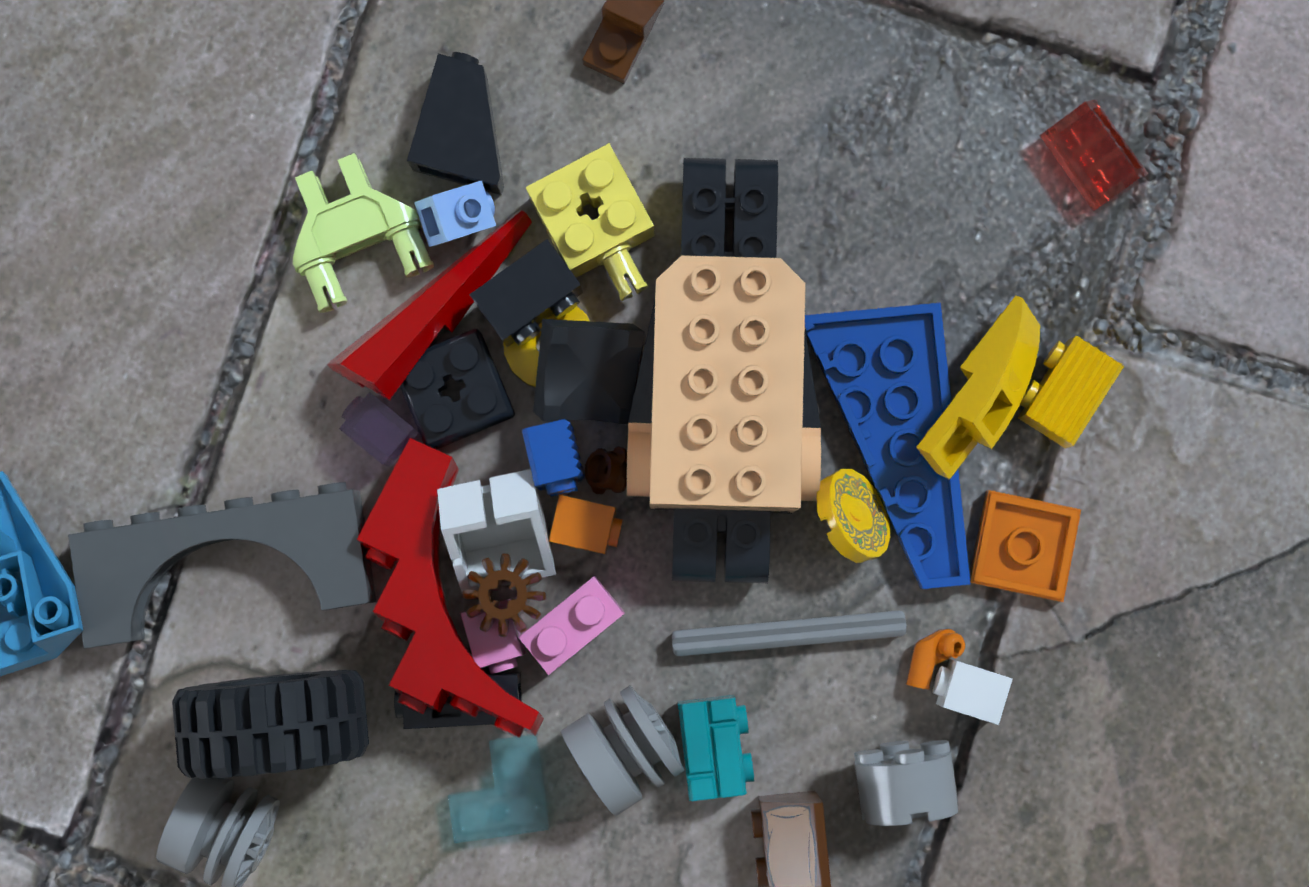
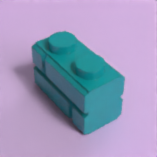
M734 695L679 701L678 709L689 801L746 795V782H754L751 753H742L740 734L749 733L746 706H736Z

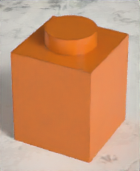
M559 495L549 542L606 555L608 545L613 547L618 545L623 519L615 518L617 510L615 507Z

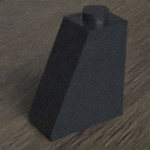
M453 52L451 57L438 53L407 162L415 172L462 185L482 180L486 191L502 195L504 182L489 83L484 66L479 65L477 58L465 53Z

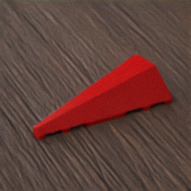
M522 210L516 212L332 359L327 365L333 371L364 388L366 386L390 400L440 330L444 328L450 332L454 331L474 303L469 294L494 276L531 225L532 221L527 213Z

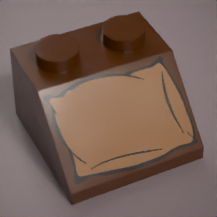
M815 791L758 796L759 809H751L753 838H762L764 857L755 858L758 887H831L823 802Z

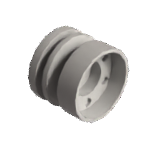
M631 685L620 691L625 704L630 710L623 715L611 698L604 702L605 711L611 722L605 728L592 715L587 713L561 731L564 741L581 771L605 806L615 816L642 799L641 789L635 778L642 772L658 788L665 784L661 773L655 765L660 760H662L674 777L685 771L679 757L677 743L653 705L639 696Z
M191 778L180 795L163 830L156 859L158 862L187 875L205 857L207 858L203 876L205 883L213 885L225 871L221 887H242L249 875L259 866L271 842L280 801L275 797L267 795L255 808L258 791L249 787L233 804L231 803L234 789V780L232 778Z

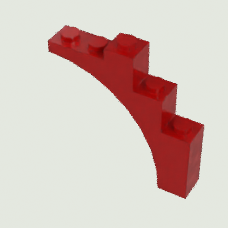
M410 438L357 538L360 544L368 551L365 557L370 561L390 570L394 563L397 564L373 609V612L384 621L381 629L404 641L408 640L410 634L414 635L389 686L401 694L397 700L398 703L420 714H424L427 707L440 713L448 696H452L453 698L449 704L452 707L475 718L479 710L497 718L493 726L514 737L520 738L523 731L536 736L544 720L543 716L537 710L505 692L481 670L463 645L447 609L440 578L439 537L441 523L437 489L453 486L459 468L453 457Z

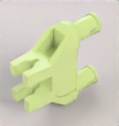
M355 153L337 160L351 193L346 197L329 203L318 176H315L313 171L295 177L308 213L294 250L293 266L297 273H300L301 276H306L318 305L319 313L334 310L327 292H329L332 303L336 304L338 308L347 303V298L342 292L332 265L336 260L385 240H393L406 277L420 275L413 256H416L419 266L423 269L424 273L434 267V263L429 257L419 232L422 225L417 211L372 189L363 165Z

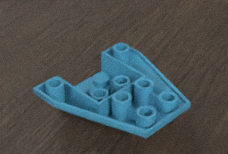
M3 471L0 472V677L57 658L83 631L75 586L10 479Z

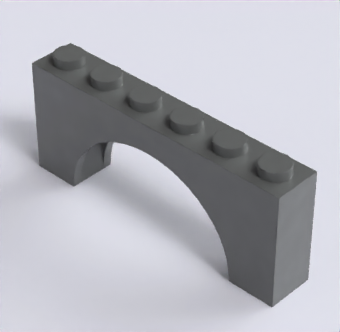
M346 482L317 486L318 495L300 497L299 490H288L272 493V502L254 505L253 497L226 500L224 501V510L207 512L206 505H194L178 508V517L160 520L159 512L130 516V525L118 527L113 526V520L84 523V532L68 534L75 589L83 626L81 633L84 649L144 640L147 607L156 586L163 576L189 554L203 547L224 541L250 540L275 548L287 555L303 569L311 580L317 592L321 610L377 602L371 561L365 557L368 551L357 540L365 524L360 491L354 489L347 490Z

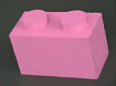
M594 576L518 638L546 673L550 675L624 615L625 612L598 578Z

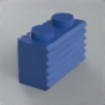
M565 419L522 429L534 486L541 491L547 490V494L551 497L578 491L577 483L582 482L585 477L581 471L583 466L579 462L581 457L577 452L579 450L575 443L577 439L573 434L575 430L571 423Z

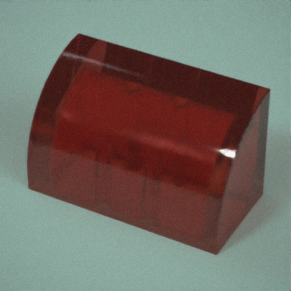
M1095 99L1085 101L1039 135L1093 211L1110 202L1149 175Z

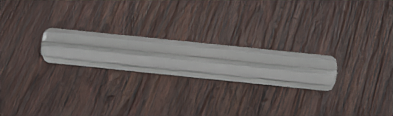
M902 611L677 630L672 633L673 653L676 656L900 637L906 634L907 625L905 614Z

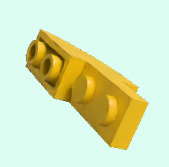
M1015 296L960 366L968 381L955 395L952 402L916 447L933 470L945 478L950 479L977 443L991 449L994 447L1009 425L1027 390L1039 349L1040 324L1022 297Z

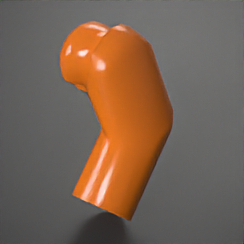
M940 629L919 640L913 650L906 685L929 690L934 666L951 657L956 659L964 653L965 641L963 637L951 629Z

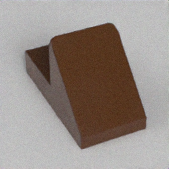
M607 0L602 7L603 19L582 59L583 65L625 84L664 5V0Z

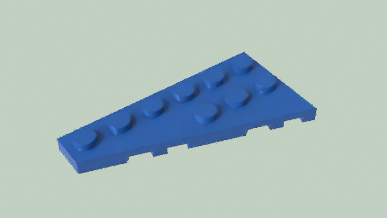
M941 303L805 315L806 336L920 589L971 585L959 470L957 469L950 479L937 474L916 448L927 431L935 424L951 403Z

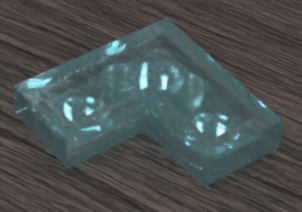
M532 734L521 735L520 738L512 736L489 740L495 787L450 793L448 795L454 843L545 831L550 828L538 734L536 736Z

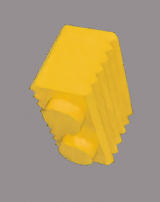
M1079 336L1072 337L1065 344L1058 341L1053 346L1043 362V365L1049 368L1048 372L1040 383L1033 380L1029 384L1020 403L1024 409L1018 416V419L1065 449L1075 445L1124 368L1122 363L1109 357L1106 353L1092 346L1089 342L1084 341Z

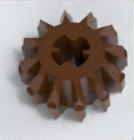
M503 553L501 555L500 570L497 571L494 563L489 558L483 559L482 565L488 575L483 578L474 571H470L468 574V578L471 581L480 584L479 590L467 589L462 592V597L465 599H479V604L466 611L467 616L475 618L486 612L487 615L479 627L483 632H488L495 620L499 619L498 634L500 637L508 636L509 620H513L516 629L520 633H524L527 631V625L521 617L524 612L536 620L541 617V612L528 606L530 600H546L545 592L529 590V587L538 584L542 580L541 574L539 572L533 573L523 579L522 576L529 566V561L524 558L517 563L513 572L510 571L511 557L509 554ZM503 582L511 583L509 589L513 591L517 589V599L508 601L507 609H499L500 602L493 601L492 599L493 591L501 590Z

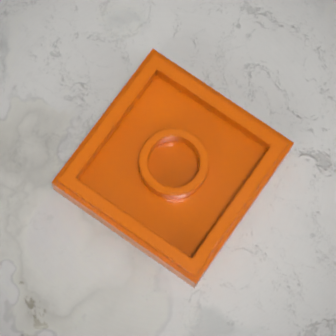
M987 490L970 568V582L1064 602L1082 509Z

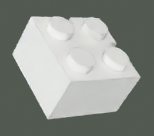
M531 469L489 478L490 485L481 486L480 480L437 489L441 531L450 558L453 561V568L461 592L467 589L478 591L480 584L468 578L469 572H477L485 578L488 575L482 565V560L485 558H489L494 563L496 571L500 570V558L503 553L509 554L511 557L510 571L512 572L522 558L529 561L528 569L522 576L523 579L537 572L541 574L542 578L556 575L551 542H549L550 534L538 489L534 486ZM503 582L502 586L511 585V583Z

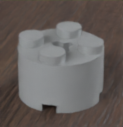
M894 741L880 744L881 750L874 749L855 752L854 763L862 819L871 825L892 826L913 824V818L927 815L930 822L957 814L958 799L949 741L924 742L920 744L921 749H909L908 741Z

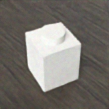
M949 659L947 668L941 666L937 672L933 685V694L938 695L936 704L941 707L999 725L1012 678Z

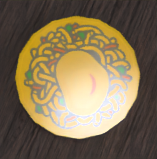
M840 469L821 480L820 490L817 491L816 495L817 513L821 521L827 519L831 531L826 534L830 543L842 556L855 563H863L880 557L888 548L890 523L875 487L865 476L853 469Z

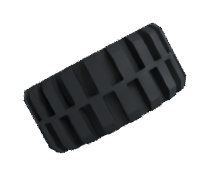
M356 670L303 672L208 683L178 689L172 700L177 767L184 776L189 778L254 776L298 769L303 770L323 765L327 766L361 757L369 745L364 680Z

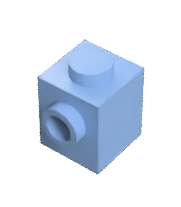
M482 180L414 202L429 247L496 226L493 217L495 214L494 202L491 195L484 189Z

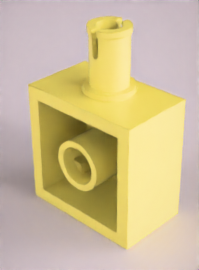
M610 143L526 187L529 199L554 246L575 277L597 266L604 265L619 293L621 301L633 297L632 290L625 278L630 280L636 294L641 293L648 287L628 251L654 237V225ZM591 204L593 208L599 207V217L591 220L587 214L583 215V207Z

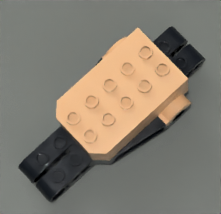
M683 158L681 256L656 279L655 300L628 421L627 496L650 497V510H674L672 581L715 582L717 532L725 533L724 581L729 583L768 584L771 513L792 514L801 508V501H817V491L820 490L821 424L805 333L806 283L781 258H776L778 160L735 159L733 198H725L726 159ZM725 213H733L732 252L724 251Z

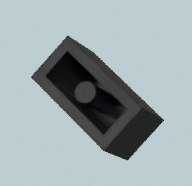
M546 239L469 295L508 347L514 342L518 346H522L538 335L541 331L539 324L542 323V319H547L553 314L558 319L572 311L580 303L577 297L583 293L579 281L549 240Z

